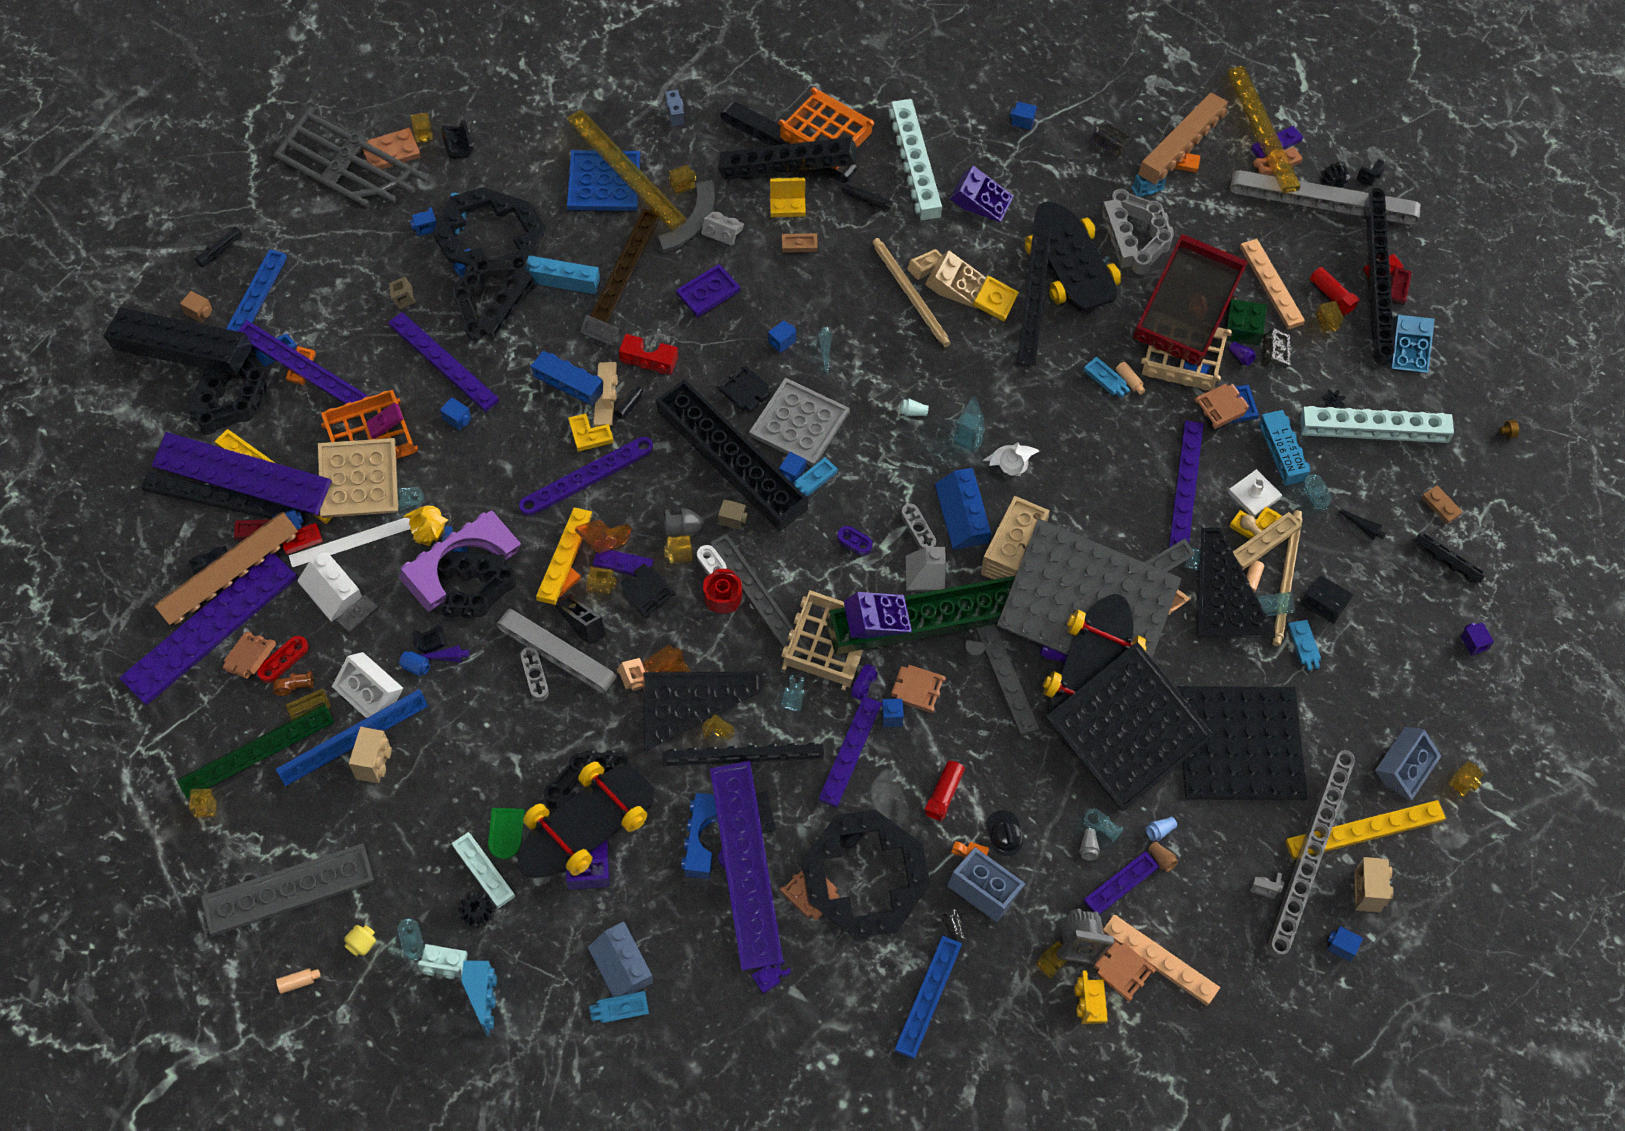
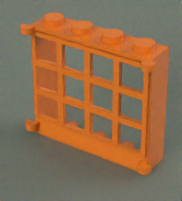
M815 87L810 89V92L813 93L812 96L786 122L783 119L778 121V124L781 125L780 138L791 144L815 141L820 134L830 139H836L843 132H846L853 136L857 148L872 133V126L874 125L872 119L863 116ZM818 103L822 104L817 110L813 109ZM824 108L835 111L830 118L820 112ZM811 112L812 115L808 120H805L804 117ZM838 115L841 118L846 117L849 119L843 126L833 121ZM817 116L826 121L821 128L811 123ZM799 122L804 123L798 130L794 128ZM852 122L855 126L860 125L862 127L857 134L847 129ZM830 124L840 129L834 136L824 131ZM807 126L817 131L811 138L802 133Z
M393 390L383 391L380 394L365 397L362 400L346 403L343 406L322 412L324 423H321L322 428L327 429L331 442H335V439L348 436L350 441H354L352 434L363 430L366 431L368 439L373 440L374 438L369 433L364 414L376 410L379 414L382 408L388 407L393 403L399 405L401 401L400 398L396 399ZM360 416L363 426L350 430L347 420ZM404 420L400 422L403 429L390 433L386 431L384 435L376 438L388 439L402 433L405 434L408 443L396 446V459L418 451V447L413 446ZM343 421L346 431L333 435L330 425Z

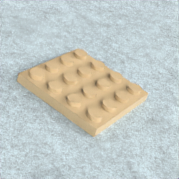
M395 438L318 443L319 476L329 478L332 481L320 509L321 518L399 512Z

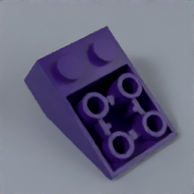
M972 166L962 174L950 200L964 210L1001 222L1014 196L975 166Z
M857 592L844 600L851 638L868 639L912 632L904 595Z
M608 840L589 853L592 856V861L586 871L578 875H572L566 870V881L569 890L610 887Z

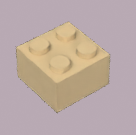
M360 727L349 761L350 768L356 779L379 783L381 777H384L386 772L385 763L392 753V747H390L389 740L384 731Z
M1363 857L1354 870L1356 911L1381 912L1387 906L1389 900L1392 899L1393 887L1390 886L1392 867H1389V859Z

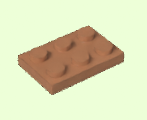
M410 128L370 139L366 142L402 162L421 157ZM362 148L368 163L379 169L394 166Z

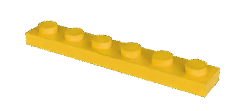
M573 508L536 595L537 601L556 604L592 518V511Z

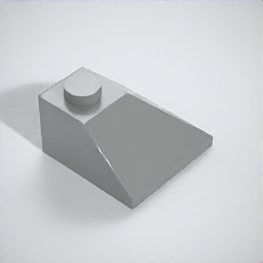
M924 547L906 555V591L930 592L945 589V547Z

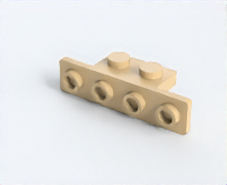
M600 362L598 364V376L603 380L604 385L603 394L595 403V427L609 424V426L613 425L614 401L617 399L615 386L618 385L616 362Z

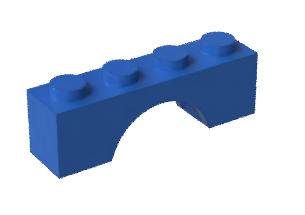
M696 793L695 800L691 799L690 812H693L692 819H688L687 831H690V836L685 838L684 850H687V856L682 858L681 869L685 870V877L710 879L712 853L701 845L699 837L705 827L718 822L715 798L712 794Z

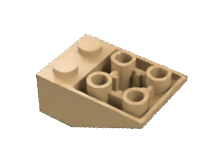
M947 251L938 258L925 285L938 295L977 308L973 303L986 277L951 251Z

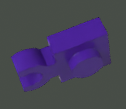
M784 964L776 965L773 969L771 966H767L752 974L751 977L764 995L781 984L779 977H787L791 973V969L788 968L782 971L780 967Z

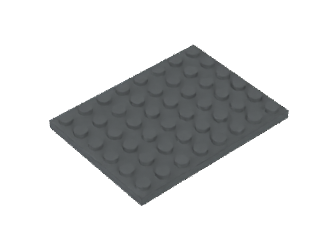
M1038 518L996 627L1067 656L1075 637L1067 633L1069 616L1074 614L1077 609L1086 613L1102 598L1112 594H1119L1126 598L1132 612L1134 624L1132 641L1137 635L1145 638L1146 652L1152 659L1182 578Z

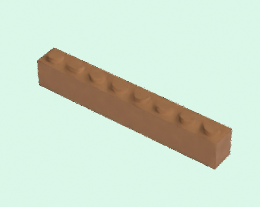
M1210 93L1142 161L1138 175L1155 185L1160 180H1164L1168 171H1172L1177 162H1181L1185 154L1190 153L1195 144H1199L1202 136H1206L1211 127H1215L1219 119L1225 117L1228 102Z
M281 512L154 604V606L169 625L172 623L178 624L184 619L183 615L188 611L191 613L196 611L200 607L199 603L203 600L209 601L215 597L218 589L221 587L225 589L233 583L231 580L237 575L239 578L249 571L248 567L253 564L257 566L264 561L263 556L269 552L273 554L281 548L279 545L284 541L288 543L293 540L298 530L285 513Z

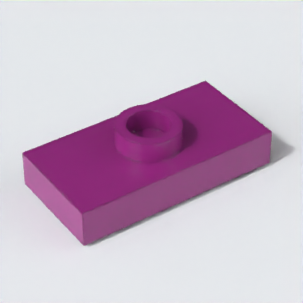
M393 403L367 421L366 424L371 437L376 439L404 419L399 405Z

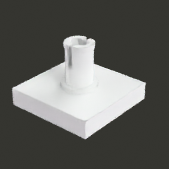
M1257 469L1228 491L1254 518L1261 514L1265 507L1269 508L1282 497V494Z

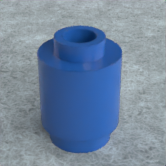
M405 651L399 660V665L404 670L419 677L427 674L430 669L429 659L412 651Z

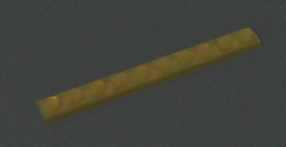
M1245 66L1228 69V76L1282 192L1287 193L1300 190L1301 185Z
M582 109L568 117V122L672 231L686 222V217Z

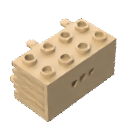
M1014 496L984 555L981 575L993 580L1015 576L1037 519L1039 518L1047 522L1050 510Z

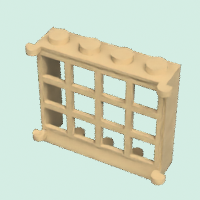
M1153 314L1152 318L1156 319L1153 328L1154 332H1157L1158 325L1169 327L1171 332L1168 338L1186 346L1203 350L1209 334L1165 315ZM1203 324L1207 327L1213 328V326ZM1218 327L1213 338L1222 339L1220 348L1211 346L1208 348V351L1219 353L1217 362L1206 359L1202 361L1203 364L1215 366L1213 376L1200 373L1202 363L1198 366L1197 372L1183 369L1185 362L1183 359H1181L1179 368L1166 365L1168 356L1172 355L1158 350L1151 345L1148 347L1146 358L1141 359V363L1144 364L1142 375L1211 391L1214 389L1216 381L1220 382L1221 376L1218 375L1227 335L1231 336L1232 331ZM1176 329L1187 331L1186 341L1173 338L1174 331ZM1191 334L1204 335V343L1190 342ZM1151 352L1164 354L1163 363L1149 361Z
M809 590L808 596H803L800 607L803 608L802 612H797L794 624H797L795 630L791 629L788 640L790 644L783 649L781 656L784 658L782 670L786 671L787 666L843 684L841 690L845 691L846 687H851L863 650L849 652L845 663L832 659L834 653L832 641L820 637L823 626H827L826 616L829 610L844 608V602ZM812 604L826 608L822 619L808 615ZM806 619L820 624L816 635L802 631ZM800 635L814 639L810 651L797 647ZM818 641L831 645L828 657L814 653ZM794 651L808 655L807 660L793 656ZM814 657L826 661L824 666L810 661ZM832 663L844 668L842 672L828 668V666Z

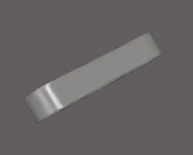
M914 504L904 505L901 517L919 549L936 547V538L918 507ZM907 511L913 513V521L911 515L907 514ZM915 525H921L923 526L924 530L921 532H917L913 529V527ZM924 536L928 543L931 542L930 546L924 544Z
M527 647L521 652V660L531 696L536 701H544L549 695V690L539 654L535 648ZM528 654L532 655L534 663L532 665H530L529 659L527 658ZM533 670L540 672L537 678H531L529 674ZM538 683L540 684V688L542 690V694L539 695L536 688V684Z

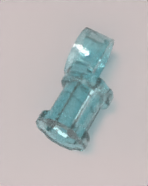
M1097 809L1088 810L1084 816L1083 822L1087 828L1095 829L1099 833L1103 832L1111 838L1113 843L1124 830L1123 827H1118L1110 821V817ZM1091 814L1096 815L1099 822L1096 824L1090 823L1088 816Z

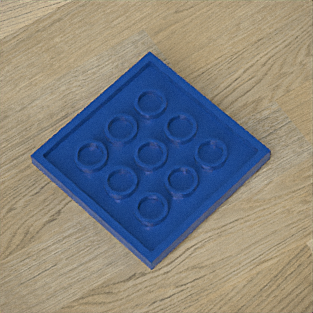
M571 150L567 209L638 211L640 151Z

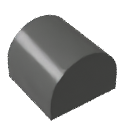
M967 640L964 651L965 659L970 663H979L983 659L986 643Z

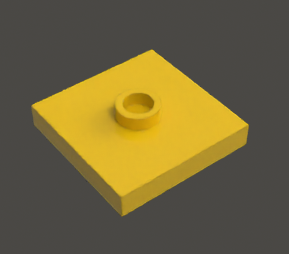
M988 275L973 305L1004 322L1019 292Z

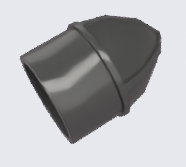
M680 508V513H670L669 509L664 510L665 538L690 537L698 532L704 524L703 519L690 509Z

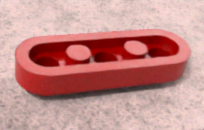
M302 636L292 637L264 661L257 670L260 680L264 683L274 682L305 655L309 648L306 639ZM283 659H287L286 662L281 663Z

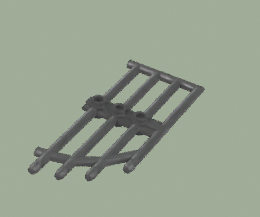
M312 106L306 109L273 154V157L365 207H368L370 202L362 197L379 195L395 203L397 198L387 191L397 186L409 193H414L415 188L404 182L410 175L420 178V180L425 182L429 180L426 174L417 170L419 164L413 162L410 166L366 143L369 138L362 133L354 130L350 134L313 114L315 109ZM309 119L345 138L347 141L341 148L307 130L303 125ZM299 132L337 154L330 161L298 144L293 139ZM290 146L327 168L320 175L283 153ZM363 148L404 170V172L396 178L357 157V154ZM351 162H354L389 181V183L377 187L346 169ZM343 175L367 188V190L351 192L337 184V182Z

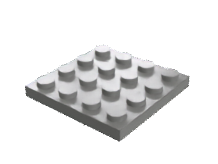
M785 378L750 430L749 436L787 455L791 451L805 458L806 464L813 467L849 414L850 408Z

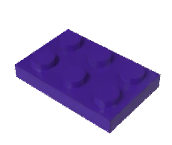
M720 264L676 289L677 296L697 318L740 292V286Z

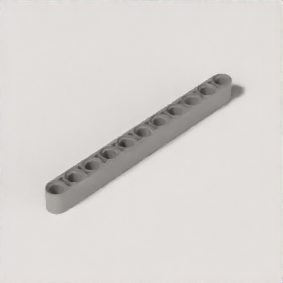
M1241 170L1232 173L1230 190L1235 194L1366 217L1365 202L1369 194L1366 192ZM1385 196L1387 221L1409 225L1419 222L1420 203Z
M1343 750L1339 752L1331 761L1267 944V952L1274 958H1280L1289 952L1355 763V757L1350 751ZM1343 758L1347 765L1341 764L1339 759ZM1333 776H1337L1340 779V783L1335 782ZM1327 794L1333 796L1334 802L1327 798ZM1324 812L1328 816V820L1323 819L1320 813ZM1314 830L1319 831L1322 837H1316ZM1308 849H1312L1315 852V857L1309 855ZM1301 867H1305L1308 870V876L1302 873ZM1295 886H1299L1302 889V894H1298L1295 891ZM1288 904L1295 907L1296 913L1289 911ZM1282 923L1289 927V932H1285L1282 929ZM1275 942L1282 945V951H1278L1275 948Z

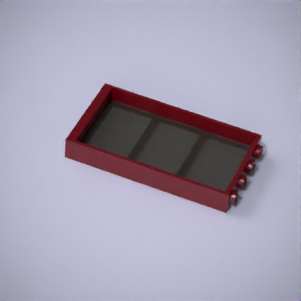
M1181 234L1136 327L1133 338L1158 350L1165 351L1174 357H1179L1191 364L1200 366L1248 261Z

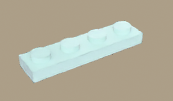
M469 832L452 843L453 848L498 909L515 898V894Z

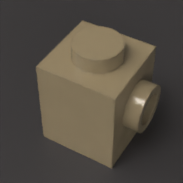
M724 499L718 514L719 525L741 530L742 524H746L748 519L746 505Z

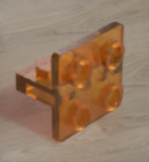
M671 645L666 646L642 662L645 672H692L683 661L682 651L678 647L673 649Z

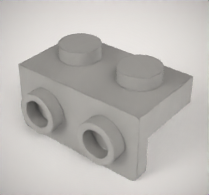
M711 212L704 218L701 234L732 246L736 235L743 230L744 223L739 222L735 218L725 217L720 212Z

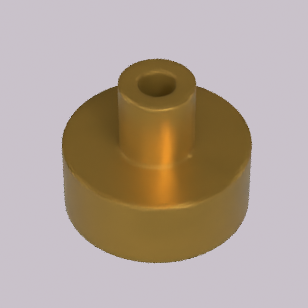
M1514 419L1505 421L1504 427L1499 428L1500 434H1505L1508 439L1517 438L1519 435L1517 421Z

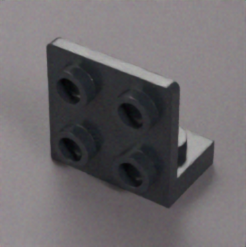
M1320 575L1311 589L1309 588L1301 605L1335 624L1353 597V594Z

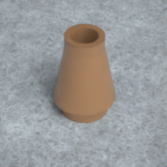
M1154 842L1149 846L1148 850L1161 870L1169 872L1177 865L1176 855L1158 842Z

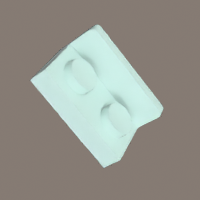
M426 944L422 960L418 962V967L426 975L434 976L436 973L443 975L447 979L462 978L463 961H466L468 953L467 951Z

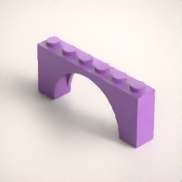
M492 510L488 513L484 512L473 523H466L459 532L451 533L444 542L434 544L427 553L424 551L413 562L405 563L401 567L399 579L429 612L443 603L446 596L437 574L438 562L445 554L456 548L472 546L485 549L494 555H504L505 560L518 552L521 543Z

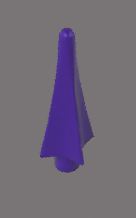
M460 645L420 655L429 660L462 663V658L470 657L469 649L461 650Z

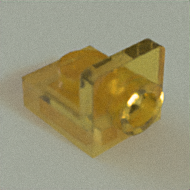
M715 714L711 719H707L702 727L705 738H708L713 731L720 738H726L729 741L735 735L734 727Z
M1059 941L1045 951L1036 963L1049 978H1052L1068 962L1067 960L1057 958V951L1062 947Z

